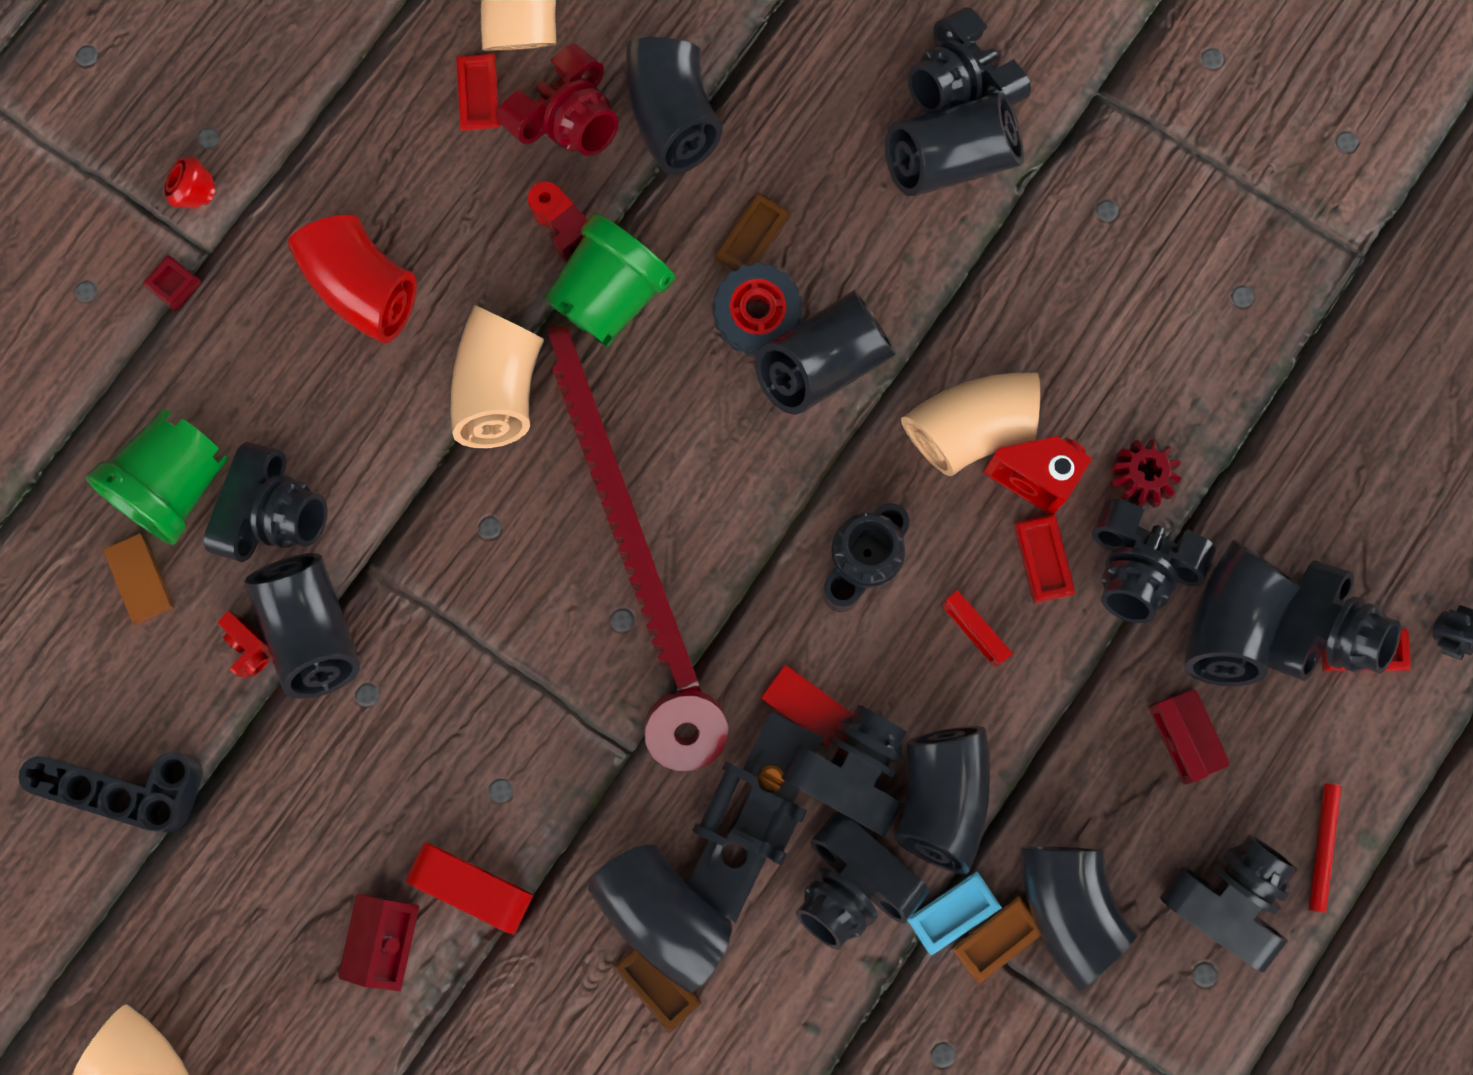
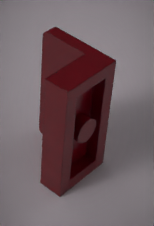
M1195 689L1149 707L1183 785L1207 778L1210 774L1230 765V761Z
M357 894L338 974L339 979L366 988L401 991L419 905Z

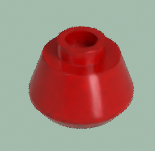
M193 156L179 159L170 170L164 185V196L168 204L178 208L198 209L202 204L206 206L211 202L216 191L212 174Z

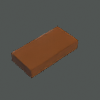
M139 533L103 549L133 624L139 625L175 608L146 535Z
M1017 896L952 947L951 950L975 982L980 984L1036 940L1040 934L1032 913L1020 897Z

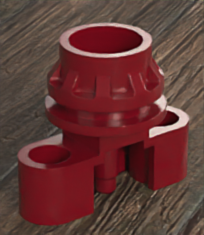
M570 44L550 60L555 66L556 73L561 78L554 85L548 84L545 81L538 82L536 90L541 96L536 101H533L518 88L499 107L497 120L501 126L523 144H532L546 133L552 141L560 144L566 150L579 151L585 156H594L604 151L613 141L618 130V117L611 110L609 100L597 88L604 75L603 65L579 45Z

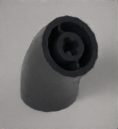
M644 37L628 41L626 50L628 88L640 134L660 169L667 174H680L689 171L701 164L712 154L719 144L723 133L722 124L714 113L704 90L700 66V47L683 40L660 37Z
M1002 91L944 109L895 121L888 128L885 138L887 167L893 182L906 196H916L1020 166L1024 162L1023 141L1018 121L1009 99Z
M854 289L809 319L764 344L756 354L755 370L757 380L772 404L785 413L796 415L807 411L895 356L896 352L879 322L859 293Z
M1233 540L1213 570L1198 602L1187 641L1184 664L1186 673L1194 679L1218 686L1251 685L1263 680L1268 672L1269 656L1276 630L1288 605L1300 589L1299 584L1260 555L1238 541Z
M306 553L284 558L268 564L246 577L244 582L282 690L288 696L298 699L319 697L344 687L356 677L360 671V660L322 555L319 553Z
M964 726L934 731L911 738L906 742L909 757L908 794L895 839L903 848L919 859L933 866L958 874H968L980 845L989 803L990 755L986 728L981 726Z
M643 845L620 854L605 864L589 882V892L614 928L632 948L669 980L687 992H691L704 984L714 972L729 944L732 922L713 909L688 887L656 845Z
M1059 846L1021 847L1023 880L1035 925L1060 971L1073 987L1080 992L1107 970L1138 936L1127 923L1113 898L1106 874L1104 851L1091 848Z

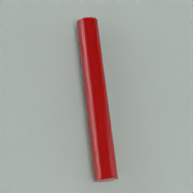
M1324 783L1309 902V910L1326 913L1331 879L1342 786Z

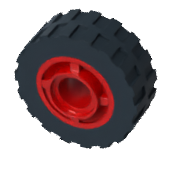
M754 263V265L747 266L745 264L740 266L735 272L732 270L727 274V278L721 281L718 286L713 304L714 324L716 330L720 332L722 340L725 343L728 342L735 351L738 352L740 350L745 352V355L753 356V354H757L764 344L799 325L802 315V299L798 294L796 283L789 279L790 276L783 271L782 273L773 265L765 266L762 263ZM754 301L762 302L767 306L769 313L760 319L753 318L747 313V305Z

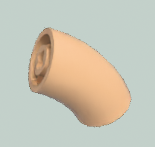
M481 0L482 50H518L556 45V0Z
M474 305L465 325L453 370L451 386L452 433L454 439L464 446L493 448L517 441L530 428V384L533 369L544 339Z
M1008 373L964 382L920 403L901 418L902 425L911 441L923 456L942 473L953 476L974 461L995 454L998 448L1035 441L1040 409L1038 373Z
M127 1004L121 1006L98 1031L82 1054L73 1075H189L180 1057L166 1038L146 1018Z

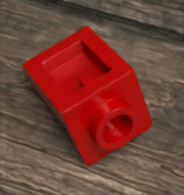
M227 611L217 622L227 632L222 638L240 654L246 650L229 670L242 678H248L250 675L256 676L270 662V652L265 638L242 616Z

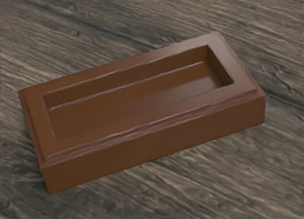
M758 192L715 254V260L734 272L742 265L747 264V266L754 265V263H760L791 218V212Z
M634 948L613 967L668 1033H671L702 1004L692 991L687 992L649 964Z

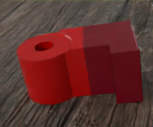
M547 181L539 182L529 190L527 196L530 210L534 219L539 224L549 227L556 236L552 241L556 252L567 263L583 238L581 230L587 218L558 186Z

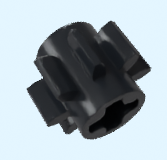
M1459 605L1457 611L1450 609L1449 612L1444 611L1438 616L1433 627V638L1438 641L1437 646L1443 648L1442 654L1462 660L1464 654L1471 655L1473 653V609Z

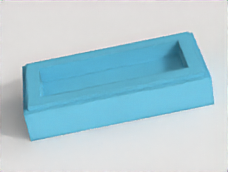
M974 872L915 912L909 918L908 923L929 955L932 956L1002 907L979 873Z

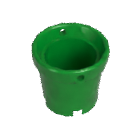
M592 213L581 230L583 238L555 283L543 298L550 302L553 308L581 330L593 334V339L608 348L617 335L655 294H663L675 282L676 276L660 258L636 238L598 213Z
M160 409L154 418L109 462L101 461L86 475V480L104 499L136 524L162 541L174 545L186 529L185 519L228 459L225 455L214 459L213 456L219 448L211 440L182 418L176 425L166 422L165 420L172 412Z

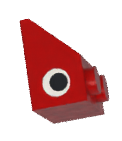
M1054 436L998 448L982 474L1045 513L1054 515L1067 501L1093 458L1085 454V448L1078 442L1069 438L1062 440Z

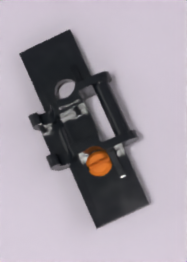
M770 712L744 768L742 769L727 761L724 762L722 769L725 772L700 824L695 823L692 829L693 832L709 841L690 878L688 887L713 909L736 923L766 858L782 865L787 855L784 850L798 821L802 822L807 813L806 809L793 803L799 789L781 779V776L799 744L817 753L823 741V737ZM741 778L751 783L753 787L729 837L715 830ZM737 843L746 849L747 859L744 865L733 868L725 863L723 860V850L728 844Z

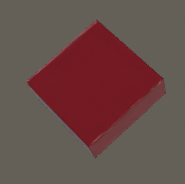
M168 255L142 284L176 312L202 282Z

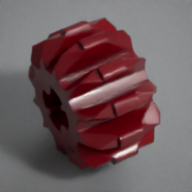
M1137 439L1130 444V450L1125 448L1119 450L1117 453L1119 461L1114 462L1110 466V471L1119 475L1111 482L1112 487L1125 488L1120 499L1127 501L1131 496H1134L1136 506L1142 508L1146 501H1148L1153 508H1156L1162 504V498L1170 500L1175 495L1172 486L1178 485L1182 481V477L1172 471L1177 469L1181 463L1178 459H1167L1171 452V446H1166L1161 451H1157L1156 439H1150L1145 447ZM1142 467H1146L1147 475L1152 476L1149 481L1145 480L1144 473L1139 471Z

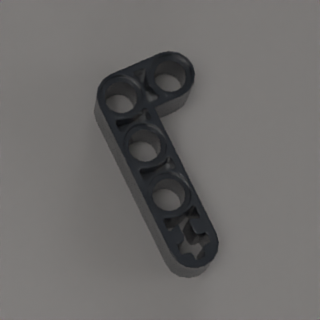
M169 752L156 760L147 785L144 786L63 760L36 756L29 758L23 763L19 770L18 778L21 787L30 794L145 830L172 833L180 830L189 818L202 781L203 768L198 759L191 755ZM178 762H182L185 767V775L181 781L174 783L171 777L172 768ZM43 772L56 777H62L59 784L48 783L45 779H42ZM88 778L91 783V791L85 799H82L79 795V786L83 780ZM127 790L130 794L131 802L129 807L122 812L118 807V798L123 791ZM167 802L171 810L170 817L164 824H161L157 819V810L161 804Z

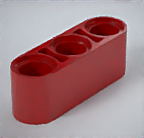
M427 842L423 843L405 879V882L513 935H515L534 896L530 892Z

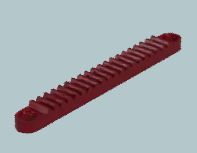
M566 322L548 327L546 329L558 362L552 369L574 430L580 441L589 470H592L590 474L595 485H597V493L600 500H603L601 504L605 514L609 515L607 520L611 529L614 530L612 533L616 544L620 545L618 547L621 558L626 560L623 563L627 574L632 575L629 578L634 590H638L635 593V597L639 605H644L640 611L644 620H651L646 627L650 635L656 636L652 640L655 650L662 651L658 656V660L661 666H669L671 668L679 693H683V690L702 692Z

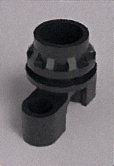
M964 7L935 23L933 35L937 45L926 51L920 63L913 66L909 72L908 85L915 103L926 113L999 91L1006 94L1012 106L1025 100L1030 95L1031 85L1029 78L1015 59L995 68L991 62L997 59V51L993 48L981 51L975 42L982 37L983 31L988 26L969 7Z
M245 442L237 449L204 534V547L209 553L245 562L253 555L258 542L282 548H289L296 544L304 547L310 546L319 539L325 528L328 515L327 503L322 495L313 493L304 482L296 481L284 475L286 456L283 451L252 442Z
M1113 498L1104 503L1092 531L1093 539L1102 547L1112 551L1108 555L1101 578L1104 586L1101 602L1111 614L1122 620L1132 623H1147L1154 618L1157 609L1168 604L1171 593L1174 592L1178 583L1186 586H1200L1204 583L1216 548L1211 541L1190 530H1186L1179 539L1178 544L1163 538L1165 529L1161 525L1153 526L1151 532L1139 527L1138 525L1145 509L1128 501Z
M894 503L884 504L874 513H863L851 517L837 530L831 547L832 561L835 568L827 577L823 589L824 601L830 609L837 612L851 610L856 606L868 588L884 585L898 574L905 558L904 537L909 528V516L903 507ZM885 516H892L896 518L900 523L901 529L899 530V528L889 518ZM838 581L847 582L852 586L854 595L848 600H839L832 595L831 586Z
M1314 560L1306 569L1299 584L1300 589L1291 600L1275 633L1268 668L1306 681L1313 673L1323 650H1326L1327 663L1331 667L1337 669L1343 667L1345 670L1353 673L1370 670L1380 674L1387 669L1396 653L1401 635V624L1398 620L1387 617L1378 605L1366 604L1364 599L1359 597H1351L1348 600L1354 583L1353 572Z
M858 704L852 716L839 722L836 729L843 732L840 738L837 739L830 735L828 739L829 742L839 747L831 762L799 744L781 779L885 837L903 803L873 785L881 772L893 778L895 771L888 766L891 760L899 764L902 758L901 742L907 731Z
M834 812L810 840V844L814 851L837 872L828 868L818 869L814 874V880L805 888L804 902L796 911V915L801 924L815 938L833 949H840L848 939L861 936L866 930L867 925H872L875 922L878 914L872 902L890 918L905 924L928 896L929 889L917 875L851 818L841 812Z
M1249 834L1241 845L1229 848L1223 857L1228 862L1227 865L1217 861L1213 866L1217 874L1223 878L1217 888L1194 871L1182 866L1159 898L1179 916L1253 968L1265 973L1288 940L1257 915L1262 908L1273 914H1278L1281 907L1275 899L1286 900L1290 894V879L1298 869L1275 849Z

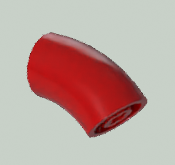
M348 214L323 218L307 224L289 237L287 244L299 269L315 292L339 317L361 333L381 343H390L400 334L411 315L417 291L416 277L412 272L400 267L387 258L374 245L358 216Z

